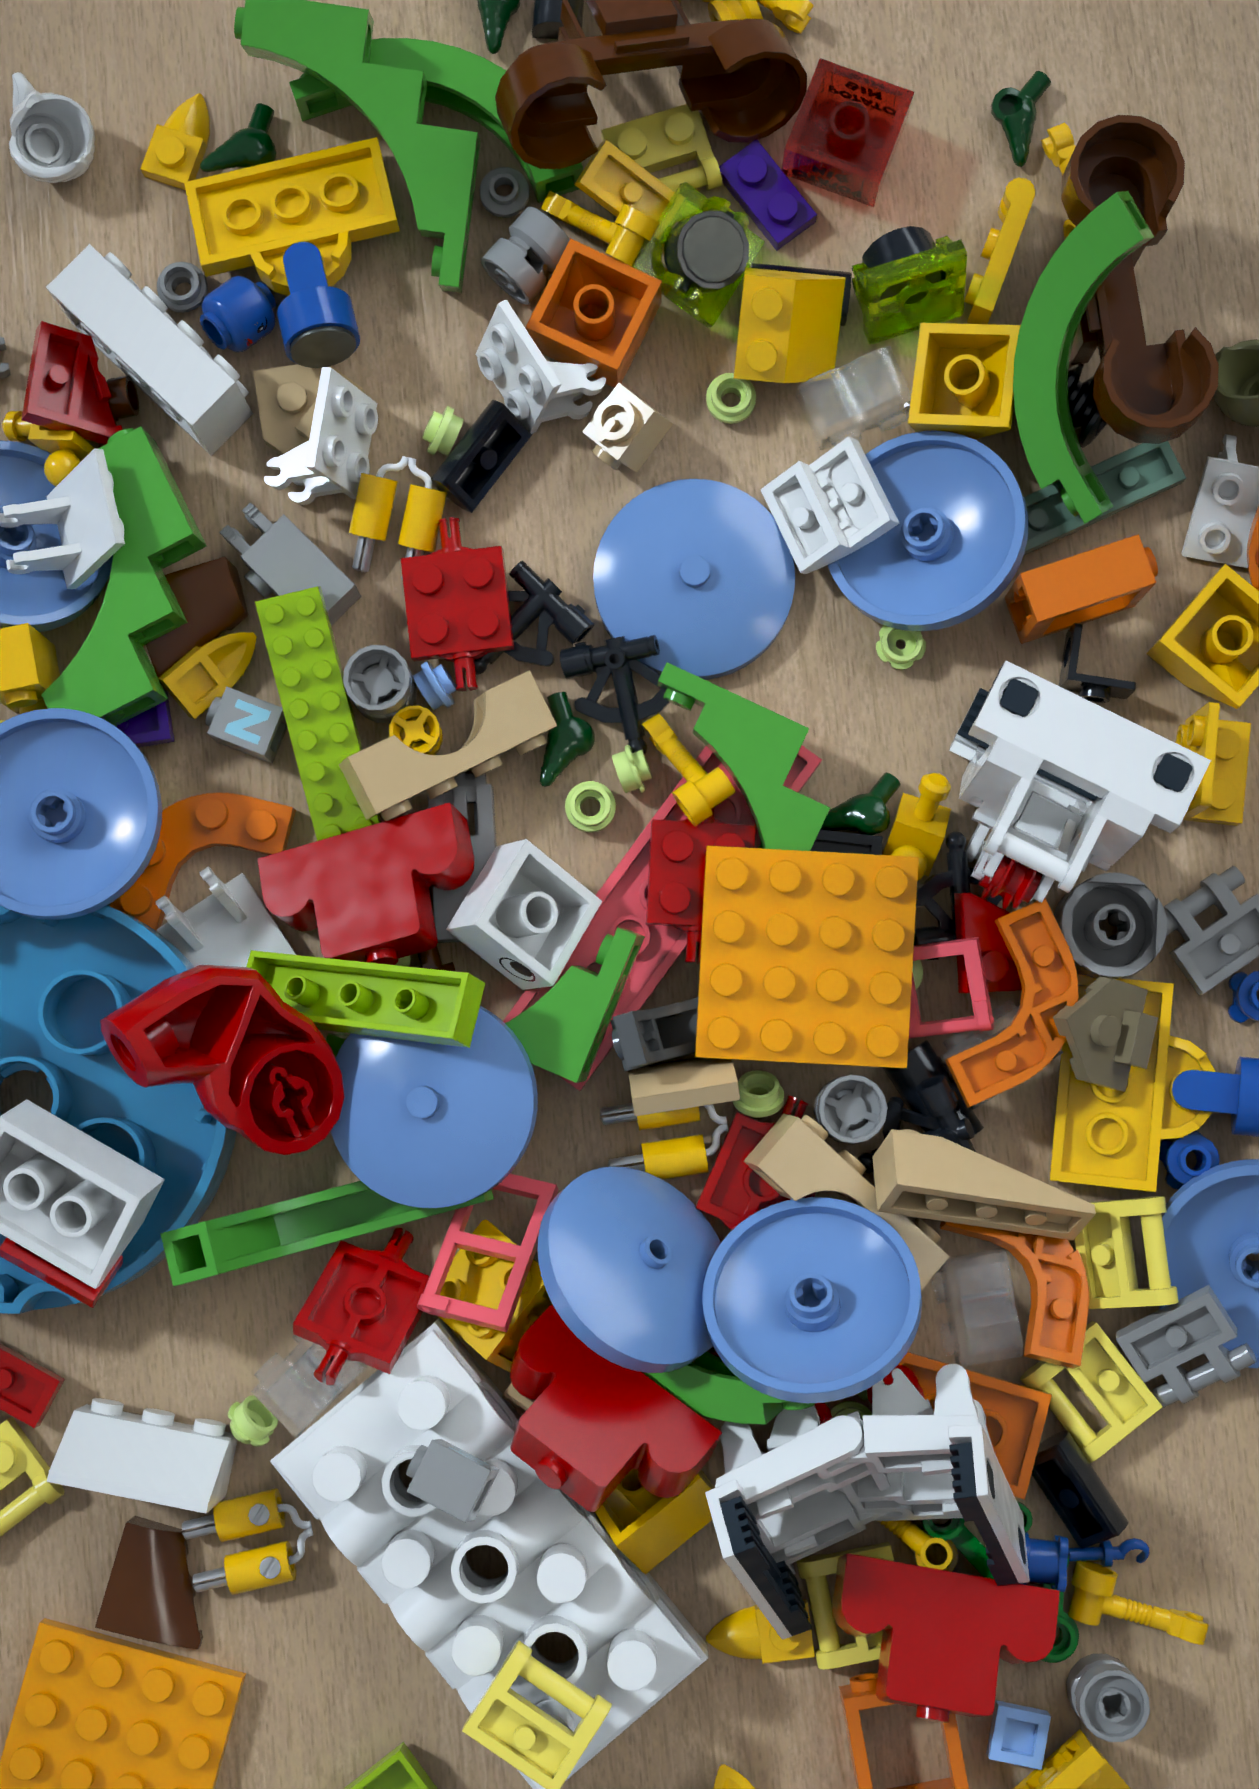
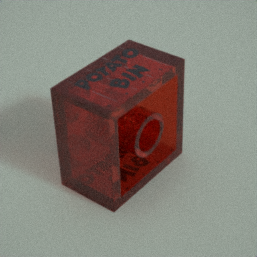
M820 58L785 146L782 171L791 178L874 207L908 120L915 92Z

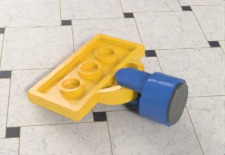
M378 137L184 182L198 254L205 277L255 266L263 283L274 292L288 296L280 303L277 309V316L285 353L291 361L304 367L322 368L336 365L349 358L360 344V335L350 296L345 291L333 286L345 275L351 262L352 242L400 231Z
M1077 974L1078 1001L1086 995V988L1096 978ZM1119 978L1116 980L1147 989L1143 1013L1158 1017L1147 1069L1131 1066L1125 1092L1077 1080L1070 1064V1059L1073 1055L1065 1038L1066 1041L1061 1048L1049 1180L1156 1192L1160 1140L1182 1138L1200 1129L1213 1112L1231 1114V1131L1233 1135L1259 1137V1058L1239 1056L1235 1074L1216 1072L1206 1055L1207 1053L1191 1041L1170 1036L1174 983Z

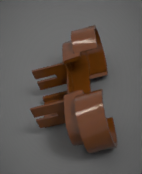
M562 0L560 20L564 27H559L558 41L531 47L520 54L500 79L495 95L497 114L513 149L524 162L539 169H562L581 163L598 151L587 128L588 125H596L598 116L588 96L587 87L590 85L602 91L607 86L602 77L603 75L676 66L680 73L679 88L690 111H702L713 135L727 142L748 143L767 137L786 125L799 110L807 92V73L782 29L768 20L744 19L690 24L678 0H586L602 35L585 37L568 0Z
M1116 115L1098 121L1080 137L1062 176L1061 200L1069 220L1077 226L1090 212L1113 194L1128 191L1154 238L1128 255L1099 286L1078 325L1072 344L1070 363L1071 365H1076L1079 362L1082 364L1088 363L1098 346L1101 362L1094 374L1093 397L1101 418L1115 433L1136 443L1160 444L1180 437L1197 422L1207 409L1218 387L1219 363L1211 343L1196 327L1187 339L1184 329L1175 330L1165 343L1146 345L1134 266L1145 247L1157 245L1168 230L1166 218L1184 185L1185 161L1177 141L1162 125L1142 116Z

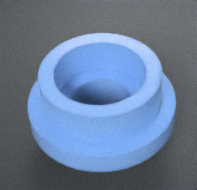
M428 660L422 663V670L414 674L413 679L431 708L435 710L443 704L448 708L455 704L451 693L456 691L457 686L442 664L434 668Z

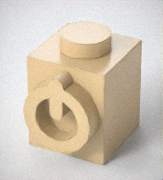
M618 383L607 399L597 407L594 417L585 427L583 433L597 444L592 453L607 465L616 470L622 463L633 471L638 472L673 423L635 393Z

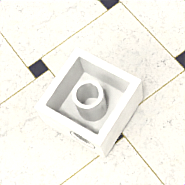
M525 839L496 846L446 928V931L522 990L554 986L600 907L602 900Z

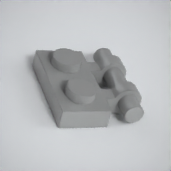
M1235 866L1230 867L1220 875L1212 873L1200 882V889L1182 901L1174 899L1164 906L1167 918V935L1177 930L1186 941L1169 952V954L1198 995L1206 993L1259 956V895H1253L1241 904L1238 902L1232 891L1244 884L1245 878ZM1214 904L1223 916L1202 930L1194 917Z
M1210 1285L1181 1298L1177 1304L1168 1305L1118 1330L1116 1334V1341L1144 1383L1163 1374L1167 1382L1153 1389L1154 1396L1163 1406L1162 1408L1179 1400L1185 1404L1197 1398L1199 1390L1220 1380L1228 1383L1241 1376L1240 1370L1257 1362L1254 1352L1247 1343L1231 1351L1223 1346L1224 1343L1237 1337V1327ZM1202 1354H1205L1209 1360L1190 1371L1181 1366V1364Z

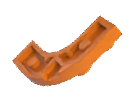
M234 793L196 795L166 807L162 810L160 836L149 864L137 881L123 895L110 903V907L135 917L157 931L162 926L165 913L158 908L155 901L164 895L169 899L172 885L181 866L193 855L214 846L237 847L266 855L285 851L296 809Z
M1044 898L1042 903L1039 901L1033 902L995 920L1018 970L1022 986L1020 1007L1010 1025L996 1036L945 1059L967 1108L1032 1078L1052 1061L1066 1041L1065 1036L1059 1035L1053 1016L1066 1005L1073 1006L1078 1002L1077 970L1070 948L1046 898Z
M941 1221L940 1229L996 1244L1008 1250L1023 1266L1031 1290V1308L1023 1356L1072 1369L1081 1366L1089 1309V1287L1085 1267L1078 1249L1074 1251L1067 1239Z

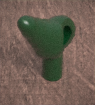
M477 0L486 46L491 54L499 52L507 23L520 7V0Z
M1036 71L1020 91L1012 87L1000 90L994 96L991 104V113L995 120L1002 125L1012 152L1013 161L1018 167L1025 165L1029 155L1034 123L1036 121L1035 103L1051 85L1050 78L1041 71Z
M256 104L248 128L235 132L228 140L217 147L215 151L209 153L201 161L200 169L204 172H213L227 168L251 167L275 161V145L267 134L274 116V110L268 105Z
M566 692L554 693L547 697L557 726L549 730L547 736V745L540 774V784L544 787L553 784L570 762L575 760L577 756H583L589 752L595 742L592 726L580 718L573 717Z
M884 773L869 793L854 796L830 809L820 830H855L865 835H875L885 831L890 824V812L885 804L900 787L899 780L890 773Z

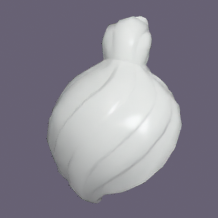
M14 73L12 75L13 114L10 118L12 136L8 143L12 158L23 173L36 181L58 183L78 178L86 172L94 157L95 134L88 114L74 100L52 92L39 93L22 73Z

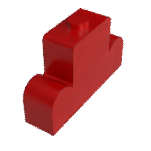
M450 802L257 859L262 895L266 908L295 930L304 932L318 928L321 953L325 958L396 965L399 958L431 950L437 946L438 939L429 887L433 885L444 891L455 890L463 886L471 878L474 871V854L468 821Z
M550 1305L523 1334L519 1341L511 1366L510 1379L513 1387L521 1395L535 1401L520 1417L510 1449L513 1454L535 1470L537 1476L545 1485L553 1489H560L587 1511H597L632 1469L638 1470L637 1475L640 1483L649 1493L662 1498L678 1496L689 1486L711 1458L722 1435L720 1430L642 1372L621 1367L595 1353L567 1327L554 1306Z
M847 1553L838 1558L832 1606L835 1621L845 1633L858 1637L875 1634L881 1630L883 1632L876 1685L877 1698L883 1702L917 1707L916 1718L949 1723L950 1713L969 1717H983L993 1713L999 1657L1011 1664H1026L1037 1662L1050 1653L1056 1638L1060 1591L1019 1583L997 1586L995 1580L990 1578Z

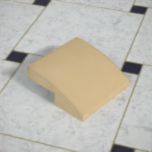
M696 1057L658 1063L628 1071L634 1116L740 1100L738 1080L732 1059Z

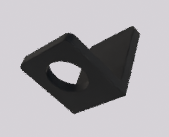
M1074 623L1066 633L1059 686L1068 691L1079 692L1080 697L1094 703H1107L1110 701V697L1127 699L1135 692L1136 682L1076 673L1083 624Z

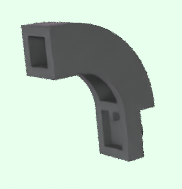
M698 997L662 1007L630 1011L614 1016L613 1020H611L613 1028L612 1041L618 1057L622 1060L624 1071L695 1054Z

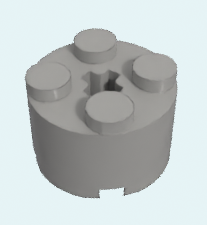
M1123 873L1096 875L1072 888L1058 903L1053 915L1070 948L1077 974L1096 979L1099 977L1124 978L1145 968L1163 948L1167 935V918L1164 907L1160 900L1156 899L1154 894L1145 886L1146 884L1138 878ZM1107 916L1109 925L1117 926L1118 930L1117 934L1108 937V939L1106 932L1099 929V922L1105 920Z

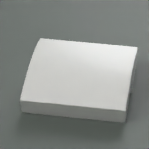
M849 436L810 465L798 461L760 489L800 573L803 574L820 569L855 552L900 524L859 441Z

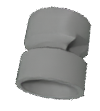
M531 206L527 207L509 227L510 238L498 239L481 258L482 266L493 281L508 295L525 305L530 304L547 285L546 273L553 274L570 240L552 219Z
M370 645L359 649L349 658L344 668L343 684L347 695L365 718L376 723H391L393 716L400 709L414 705L417 685L408 664L396 650L385 645Z
M847 1075L833 1079L821 1088L815 1098L814 1115L816 1122L828 1132L829 1138L837 1142L855 1144L868 1141L879 1133L886 1121L887 1104L885 1095L876 1083L864 1076Z
M1090 1654L1081 1658L1071 1668L1066 1681L1068 1700L1084 1725L1096 1737L1108 1742H1124L1135 1737L1145 1727L1150 1714L1149 1697L1143 1684L1118 1658L1108 1654Z

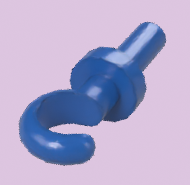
M1132 1538L1123 1541L1119 1546H1112L1111 1541L1106 1540L1100 1542L1099 1547L1069 1548L1068 1554L1069 1562L1101 1561L1102 1567H1112L1113 1560H1124L1126 1554L1134 1549L1142 1550L1136 1557V1561L1143 1563L1147 1560L1150 1551L1146 1542L1141 1539Z

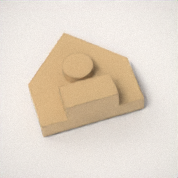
M295 364L253 371L263 440L266 445L280 455L291 451L310 439L322 368H309ZM329 366L364 393L362 387L357 385L355 382L347 378L345 375L340 373L332 366Z

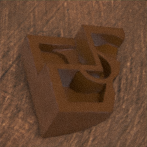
M225 556L165 575L188 623L146 644L158 678L195 646L202 647L211 640L216 639L226 630L235 628L248 616L238 570Z
M134 1516L126 1522L95 1628L171 1646L199 1649L201 1647L203 1634L202 1630H198L193 1600L196 1592L193 1587V1577L188 1571L186 1558L189 1551L187 1540L182 1534L185 1530L182 1531L180 1528Z

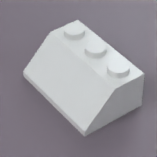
M26 1099L0 1116V1234L92 1288H98L143 1224L165 1179Z
M94 1398L91 1405L86 1404L73 1411L47 1478V1482L206 1514L226 1497L237 1439L232 1433L225 1432L226 1424L219 1421L195 1419L194 1425L174 1422L175 1414L169 1411L146 1408L143 1410V1415L123 1412L124 1404L121 1402Z

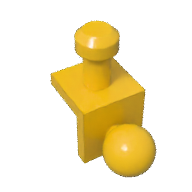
M9 411L2 422L4 434L10 441H24L28 437V440L38 448L51 453L44 463V473L47 480L55 487L94 449L86 439H83L75 431H56L21 420L23 411Z
M938 773L925 774L921 778L918 786L921 793L919 798L906 793L902 794L893 827L882 852V855L919 857L917 881L924 875L929 876L945 838L951 812L950 808L939 805L940 801L947 799L951 790V784L946 777Z

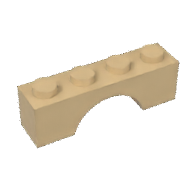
M530 670L485 691L473 700L474 723L472 731L465 744L454 753L447 755L420 753L408 747L393 735L343 760L339 766L366 820L380 813L384 821L391 820L413 809L409 799L425 791L430 800L458 787L454 777L466 771L472 770L475 778L503 765L499 755L516 748L519 756H522L546 744L547 742L543 734L556 727L557 724Z
M783 1114L745 1158L744 1162L783 1197L797 1201L811 1193L836 1191L848 1202L859 1205L880 1216L899 1233L909 1247L918 1268L922 1291L950 1257L937 1245L941 1239L939 1234L919 1218L912 1222L905 1215L877 1212L875 1187L862 1176L867 1170L865 1166L846 1150L842 1149L839 1154L824 1141L829 1136L828 1132L808 1115L805 1114L800 1119L799 1117Z

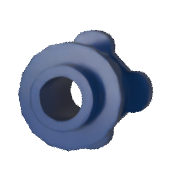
M1254 971L1249 975L1245 972L1235 973L1229 979V987L1233 991V1001L1228 1008V1014L1237 1023L1245 1022L1247 1019L1259 1021V1001L1257 999L1259 971Z
M1198 1131L1178 1138L1173 1142L1167 1140L1160 1141L1159 1160L1163 1162L1167 1172L1165 1177L1166 1184L1173 1189H1180L1193 1177L1201 1175L1220 1163L1218 1150L1213 1142ZM1190 1151L1196 1155L1197 1159L1196 1165L1192 1169L1186 1164V1156Z
M1025 1532L1029 1583L1048 1584L1051 1586V1589L1065 1592L1069 1553L1068 1537L1054 1535L1053 1541L1029 1538L1028 1532Z

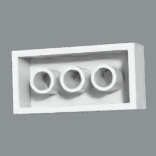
M89 244L46 286L47 290L71 324L82 334L91 336L94 345L126 376L129 375L133 382L212 456L253 414L245 400L249 392L238 380L240 375L221 355L218 354L213 359L202 346L204 341L185 321L181 320L177 324L166 312L168 308L165 303L149 287L145 286L141 290L130 278L131 272L114 254L109 252L103 257Z

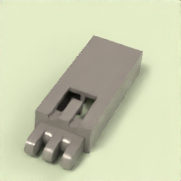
M464 772L454 777L458 787L432 800L428 796V808L450 802L467 819L468 824L467 803H474L475 836H470L474 854V871L471 878L463 886L455 890L444 891L432 885L434 921L438 943L461 942L446 931V928L497 846L494 789L491 784H487L486 773L475 778L473 773L466 774Z

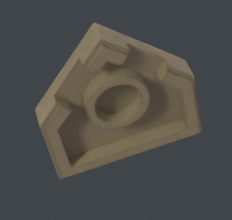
M1099 977L1086 988L1085 996L1073 1006L1066 1005L1053 1016V1020L1059 1035L1065 1036L1073 1055L1070 1059V1064L1076 1079L1125 1092L1131 1066L1147 1069L1158 1017L1143 1013L1147 989L1113 978Z

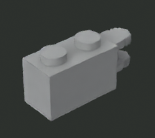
M249 503L242 512L245 514L248 522L263 533L252 546L245 541V538L235 528H231L229 525H226L219 532L241 555V559L250 570L244 576L245 579L265 599L271 593L275 596H280L321 586L329 621L332 626L361 597L356 585L285 515L272 524L252 503Z

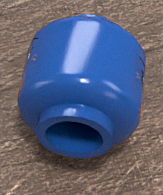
M234 276L205 296L202 302L203 314L200 316V324L207 337L218 348L222 350L228 348L234 352H243L270 334L274 329L276 321L273 308L276 307V301L269 288L262 282L254 283L244 276Z

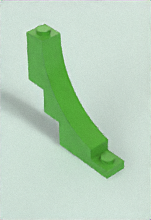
M245 0V7H237L234 23L235 38L241 39L240 45L248 56L275 61L300 70L323 82L343 96L367 118L388 145L404 175L413 202L417 228L421 236L444 239L443 246L435 245L431 276L439 277L438 285L442 291L462 293L481 142L478 132L422 124L427 90V79L424 71L369 63L374 25L369 9L307 0Z
M141 426L136 429L128 428L116 432L108 439V444L98 448L104 450L108 471H110L113 477V493L119 518L124 524L125 544L113 554L110 579L104 600L90 633L62 674L41 694L47 708L79 710L102 718L114 726L168 700L143 645L188 622L162 569L207 547L157 442Z
M666 662L658 679V687L666 690L663 698L691 711L694 703L703 707L694 726L693 734L715 754L742 792L755 820L762 848L811 851L830 807L783 786L809 728Z
M617 927L615 935L607 934L599 948L596 957V963L602 965L599 974L582 966H571L554 987L534 1005L505 1023L522 1043L531 1064L575 1083L586 1081L645 936ZM343 1032L329 1033L325 1039L331 1047L335 1058L349 1034Z

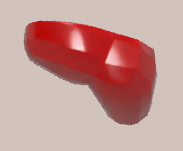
M199 965L165 979L100 1020L101 1032L112 1055L124 1072L136 1084L147 1088L177 1083H193L208 1113L226 1128L240 1133L245 1139L264 1151L281 1155L307 1151L325 1139L340 1118L345 1098L341 1070L331 1047L314 1022L283 1002L273 987L257 970L238 966Z

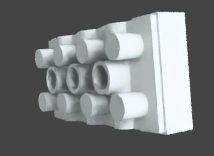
M439 1318L404 1347L390 1374L377 1370L271 1459L270 1462L317 1520H321L325 1531L336 1547L351 1563L357 1566V1571L381 1601L389 1605L394 1617L405 1633L419 1648L425 1651L426 1657L450 1687L457 1689L470 1713L473 1712L518 1641H521L533 1650L531 1653L532 1657L592 1698L598 1694L612 1704L603 1723L567 1777L569 1779L708 1659L707 1644L649 1573L645 1575L616 1547L595 1512L587 1511L560 1489H553L545 1485L533 1468L513 1454L510 1447L521 1417L520 1414L508 1401L502 1398V1392L445 1322ZM443 1439L500 1470L476 1519L465 1523L406 1492L408 1488L404 1486L400 1479V1463L412 1459L421 1445L428 1447L431 1440ZM479 1545L495 1547L503 1553L508 1563V1570L498 1578L487 1579L479 1576L471 1569L467 1562L466 1552ZM548 1632L563 1633L574 1641L578 1652L573 1659L565 1663H555L547 1660L539 1653L535 1646V1641L538 1637ZM520 1675L517 1676L510 1687L573 1732L582 1719ZM519 1771L532 1789H545Z

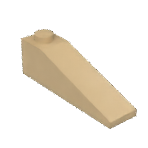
M891 1129L872 1157L877 1212L1074 1240L1096 1214L1094 1204L943 1137L920 1134L910 1129Z

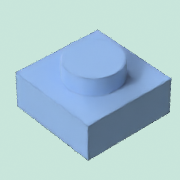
M995 1700L986 1750L987 1757L990 1760L1042 1770L1051 1720L1049 1712Z

